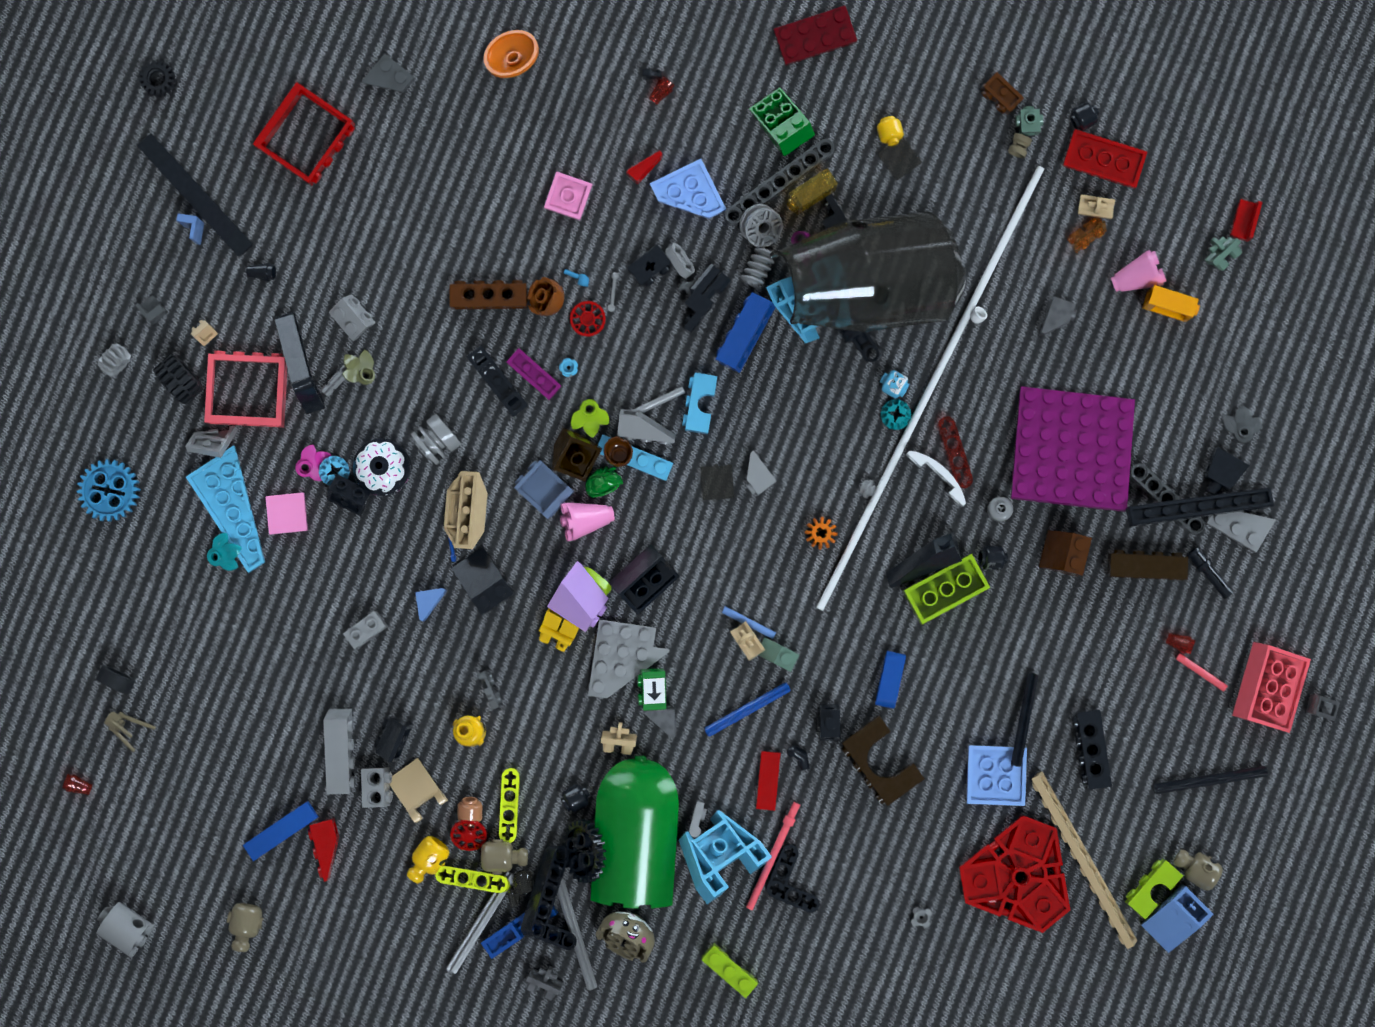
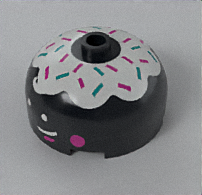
M385 438L373 439L365 443L357 451L353 460V474L357 483L364 490L370 492V494L377 496H390L399 492L406 485L412 470L411 460L407 451L397 442ZM378 462L382 463L381 469H377Z

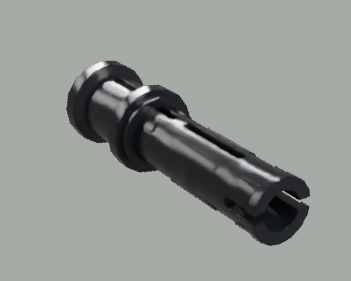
M1200 546L1192 549L1185 557H1188L1194 563L1196 570L1202 572L1223 599L1232 595L1234 591L1213 568L1210 558H1206L1200 551Z

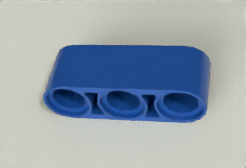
M886 651L875 705L891 709L895 708L906 654Z

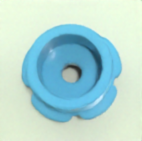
M566 358L560 363L559 370L565 377L574 376L578 371V364L575 360Z

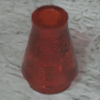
M663 76L661 80L658 79L649 99L658 105L660 101L674 91L675 85Z
M1169 633L1166 644L1183 654L1191 655L1196 640L1191 639V636Z
M67 774L62 788L66 789V792L89 796L93 785L75 774Z

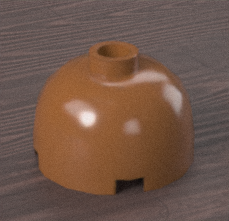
M541 277L542 279L535 280L529 288L527 299L530 300V305L528 307L532 313L541 316H551L562 308L565 298L564 290L557 281Z

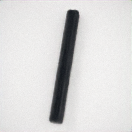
M1028 673L1011 760V765L1015 767H1020L1023 761L1038 674Z

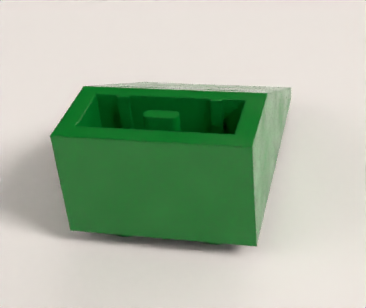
M780 87L749 108L765 133L784 157L815 136L809 120Z

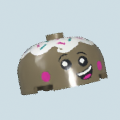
M628 912L611 913L603 919L596 931L597 939H603L609 950L631 961L637 958L642 963L646 962L654 948V933L651 927L637 914ZM625 939L626 942L624 944V947L620 946L623 940Z

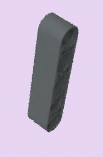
M1139 463L1130 467V480L1155 503L1163 502L1162 496L1164 494L1169 495L1170 501L1180 500L1144 464ZM1136 467L1142 470V476L1140 478H1137L1134 475V469ZM1149 481L1155 482V491L1149 490ZM1200 517L1175 521L1185 532L1192 535L1202 532L1205 526L1204 521ZM1192 520L1198 523V529L1196 531H1193L1190 528V523Z

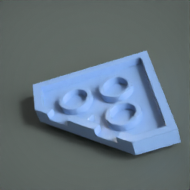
M702 159L650 183L660 203L708 219L726 211Z

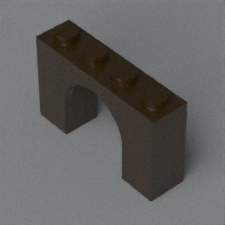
M878 715L841 742L843 744L841 749L847 757L851 755L855 761L852 765L857 772L860 773L862 771L866 776L863 780L870 789L873 787L876 790L877 794H875V797L880 804L885 803L888 806L925 778L913 762L890 777H881L871 771L867 761L870 748L891 732Z

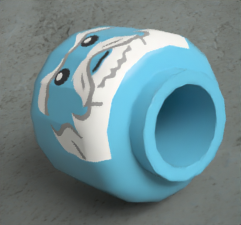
M896 370L890 371L889 374L885 372L880 380V383L883 384L881 390L895 399L899 396L903 397L910 385L908 378Z

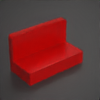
M1242 199L1239 200L1230 237L1247 242L1253 238L1262 201L1254 203Z

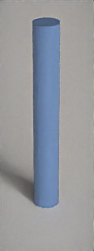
M726 606L722 611L723 614L740 623L746 621L750 628L771 639L776 634V632Z

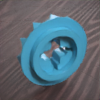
M330 456L321 462L319 476L326 485L330 486L335 478L334 474L327 475L332 470L331 464L335 468L341 467L342 469L337 474L348 479L350 473L349 465L343 458Z

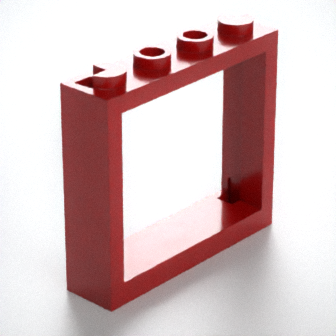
M296 82L253 145L312 186L314 183L319 182L324 168H328L331 165L333 155L343 148L345 138L352 135L355 130V123ZM302 95L345 124L309 176L266 147Z

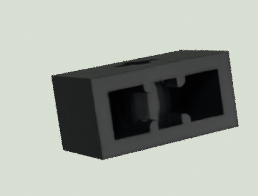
M657 244L629 265L627 270L641 288L644 286L649 287L656 281L655 277L659 274L663 276L670 271L671 261ZM647 265H654V271H646Z

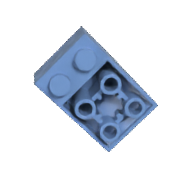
M1181 884L1141 926L1169 953L1201 928L1211 918L1213 913L1185 885Z

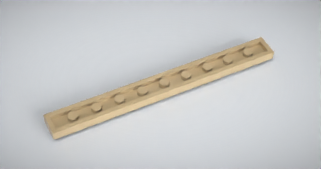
M1042 771L1035 774L1032 778L1033 788L1035 791H1039L1044 807L1049 809L1052 814L1051 819L1061 830L1060 834L1063 841L1068 843L1071 848L1070 853L1075 860L1077 859L1080 864L1081 873L1084 877L1088 878L1091 891L1097 894L1102 910H1106L1111 926L1115 927L1119 933L1118 938L1123 945L1125 944L1127 949L1133 947L1137 942V938Z

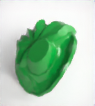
M605 467L597 469L587 479L585 484L587 495L592 498L601 497L614 492L620 484H623L621 476L614 472L616 468Z

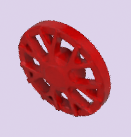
M580 302L571 311V326L581 336H595L605 326L606 316L604 310L595 302ZM585 304H591V311H585ZM577 308L583 311L581 316L575 312ZM598 308L601 313L595 316L593 312ZM580 318L581 323L574 325L573 319ZM595 320H603L602 325L595 324ZM582 325L586 326L584 333L579 331ZM593 325L596 331L590 333L589 327Z
M460 820L453 825L450 837L452 843L459 849L473 851L481 848L486 842L487 832L485 827L478 821ZM473 824L475 826L474 828L468 827V825ZM462 825L464 829L461 831L458 826ZM482 830L483 833L477 834L476 831ZM454 834H460L461 837H454ZM475 839H481L482 841L479 843Z

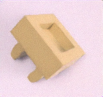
M200 320L201 324L197 328L192 327L191 334L205 346L218 333L205 320Z

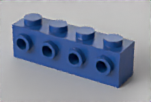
M753 292L745 299L744 308L741 313L737 314L732 330L727 332L725 343L716 353V360L720 364L738 373L741 372L776 308L772 301Z

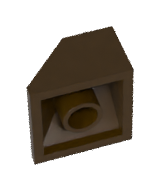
M562 428L554 443L552 469L585 482L602 448L579 433Z

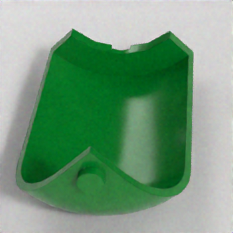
M639 755L635 756V759L619 762L609 770L599 787L596 800L595 828H599L598 835L602 834L600 840L605 842L602 847L606 850L603 853L606 860H603L605 867L601 868L603 874H599L600 878L591 883V901L612 906L613 902L621 903L623 908L639 909V905H650V908L673 906L679 810L678 793L668 771L662 765L648 760L646 756Z

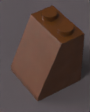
M1048 530L1039 567L1075 577L1083 576L1092 538L1076 533Z

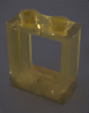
M827 168L789 192L787 205L792 213L796 212L799 215L835 192L838 183Z

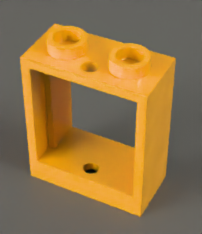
M1154 285L1147 290L1142 309L1187 322L1194 316H1197L1200 305H1198V298Z

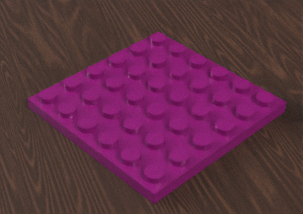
M1021 386L1011 499L1126 512L1135 399Z

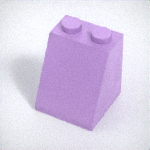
M577 561L560 583L547 607L586 632L590 626L594 628L599 620L597 616L604 614L607 609L605 604L609 598L582 564Z

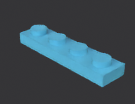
M603 434L598 446L602 448L600 455L604 456V445L610 437ZM631 446L633 448V457L627 466L664 481L667 480L673 466L672 462Z

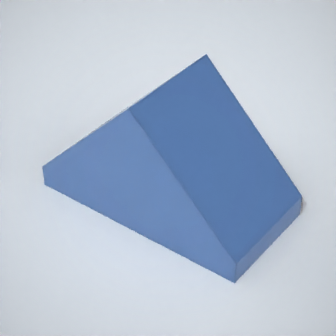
M439 588L415 592L419 619L422 622H425L445 595L446 589Z

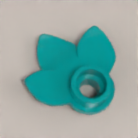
M221 533L214 538L212 548L207 553V560L213 566H221L224 570L232 571L238 568L235 558L239 555L242 547L237 544L228 543V534ZM214 554H217V560L214 559Z

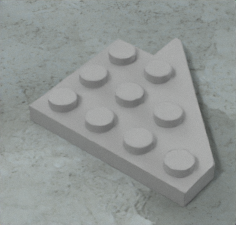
M599 619L588 696L610 697L639 675L641 669L649 668L669 653L670 649L654 647L656 628Z

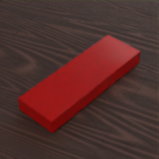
M761 751L756 809L775 811L781 754L779 752Z

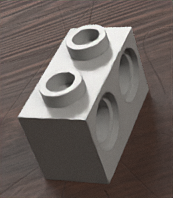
M373 611L343 633V635L354 649H358L386 629L388 625L377 611Z
M389 767L361 769L362 808L390 806L393 795L392 791H390L392 773L389 771ZM375 773L380 775L379 783L374 779ZM376 792L381 795L380 802L375 799Z

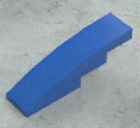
M307 801L245 843L243 847L251 859L255 861L319 816L309 801Z
M554 906L550 918L558 913ZM525 912L481 942L491 959L524 937L521 933V924Z

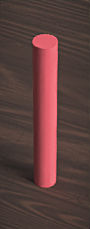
M1181 653L1176 656L1175 659L1223 692L1228 687L1224 682Z

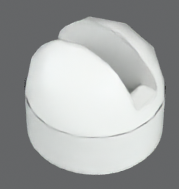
M975 307L970 314L972 322L978 324L987 318L986 311L981 307Z

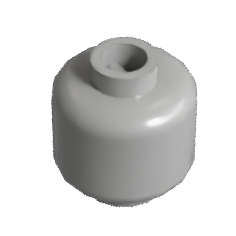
M1006 497L992 499L987 506L989 517L997 522L1009 519L1013 513L1012 502Z

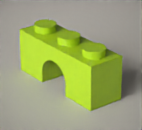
M1163 858L1161 861L1157 860L1151 867L1153 870L1139 880L1138 883L1140 885L1135 890H1130L1126 895L1127 900L1125 903L1144 919L1158 906L1151 898V889L1157 884H1163L1167 889L1172 890L1183 877L1176 868Z
M715 943L701 957V960L745 998L758 985L756 978L737 965Z

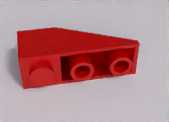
M335 818L309 825L310 829H308L309 838L313 840L315 845L313 854L315 859H318L320 865L318 873L324 882L330 879L339 841Z

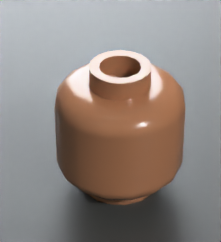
M475 797L463 798L457 805L458 821L480 822L482 820V803Z

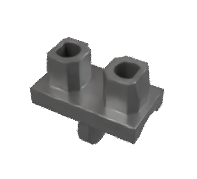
M549 966L548 971L542 968L539 971L532 968L526 980L528 982L526 989L533 993L537 991L538 987L545 989L543 996L551 1001L555 995L559 994L563 981L557 979L558 975L551 973L553 969L551 966Z

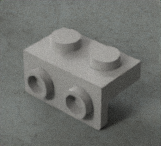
M353 295L341 298L329 311V314L352 341L357 340L367 328L375 324L370 313L360 305L359 300Z

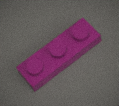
M519 348L506 362L549 401L562 387Z

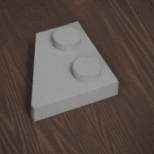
M229 426V430L220 432L218 428L194 432L185 447L188 452L221 458L237 433V429L235 426Z

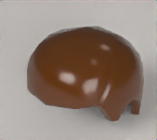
M615 436L608 439L604 445V456L606 461L613 466H626L633 457V448L628 440Z

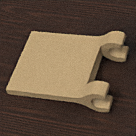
M419 758L392 776L390 787L406 808L414 823L423 819L416 809L431 798L435 797L440 805L448 801Z

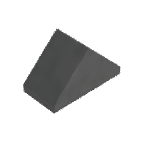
M1310 694L1305 713L1335 721L1340 702L1320 695Z
M675 708L649 710L644 713L670 738H675Z

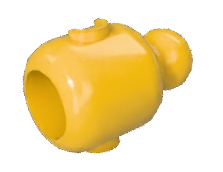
M463 716L458 720L456 719L452 724L454 738L459 744L474 747L477 745L481 746L484 743L486 727L481 721L480 716Z
M433 836L425 837L412 854V861L415 865L408 869L407 877L419 884L424 880L426 873L436 874L441 866L445 865V861L449 856L448 847Z

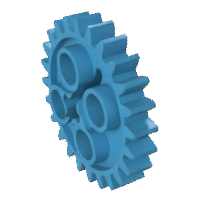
M106 459L104 465L102 461H98V467L91 464V471L85 469L87 476H80L84 481L83 483H77V485L82 487L81 490H77V493L82 494L78 500L84 501L81 505L82 508L88 507L87 514L93 512L92 518L96 519L100 515V521H104L107 517V521L112 522L113 516L115 520H120V514L123 517H127L125 511L133 512L130 506H137L134 498L138 499L140 496L135 493L141 489L135 487V485L139 481L133 480L136 476L135 473L129 474L131 471L130 467L124 469L125 463H120L118 466V461L114 460L111 464L110 460ZM101 474L105 475V482L103 484L98 483V477ZM120 478L124 480L122 488H118L116 485L117 480ZM95 485L125 492V495L95 490L92 487ZM96 493L101 495V500L98 503H95L93 500ZM115 497H118L120 500L117 507L112 505V500Z

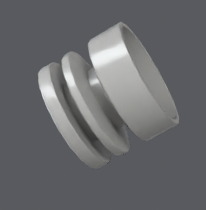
M434 414L426 421L430 428L429 431L420 426L418 429L423 436L420 437L415 431L411 433V436L423 455L437 465L440 463L435 456L437 453L443 459L446 458L442 450L444 447L453 452L462 444L441 418Z

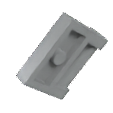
M697 802L688 831L693 839H696L701 834L699 823L705 819L707 811L704 808L705 803Z

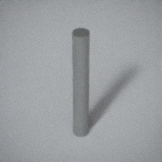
M681 386L633 409V411L644 413L684 394L685 391Z

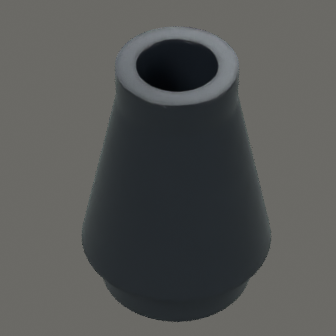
M271 263L247 266L246 274L247 277L270 282L276 278V267L271 265Z

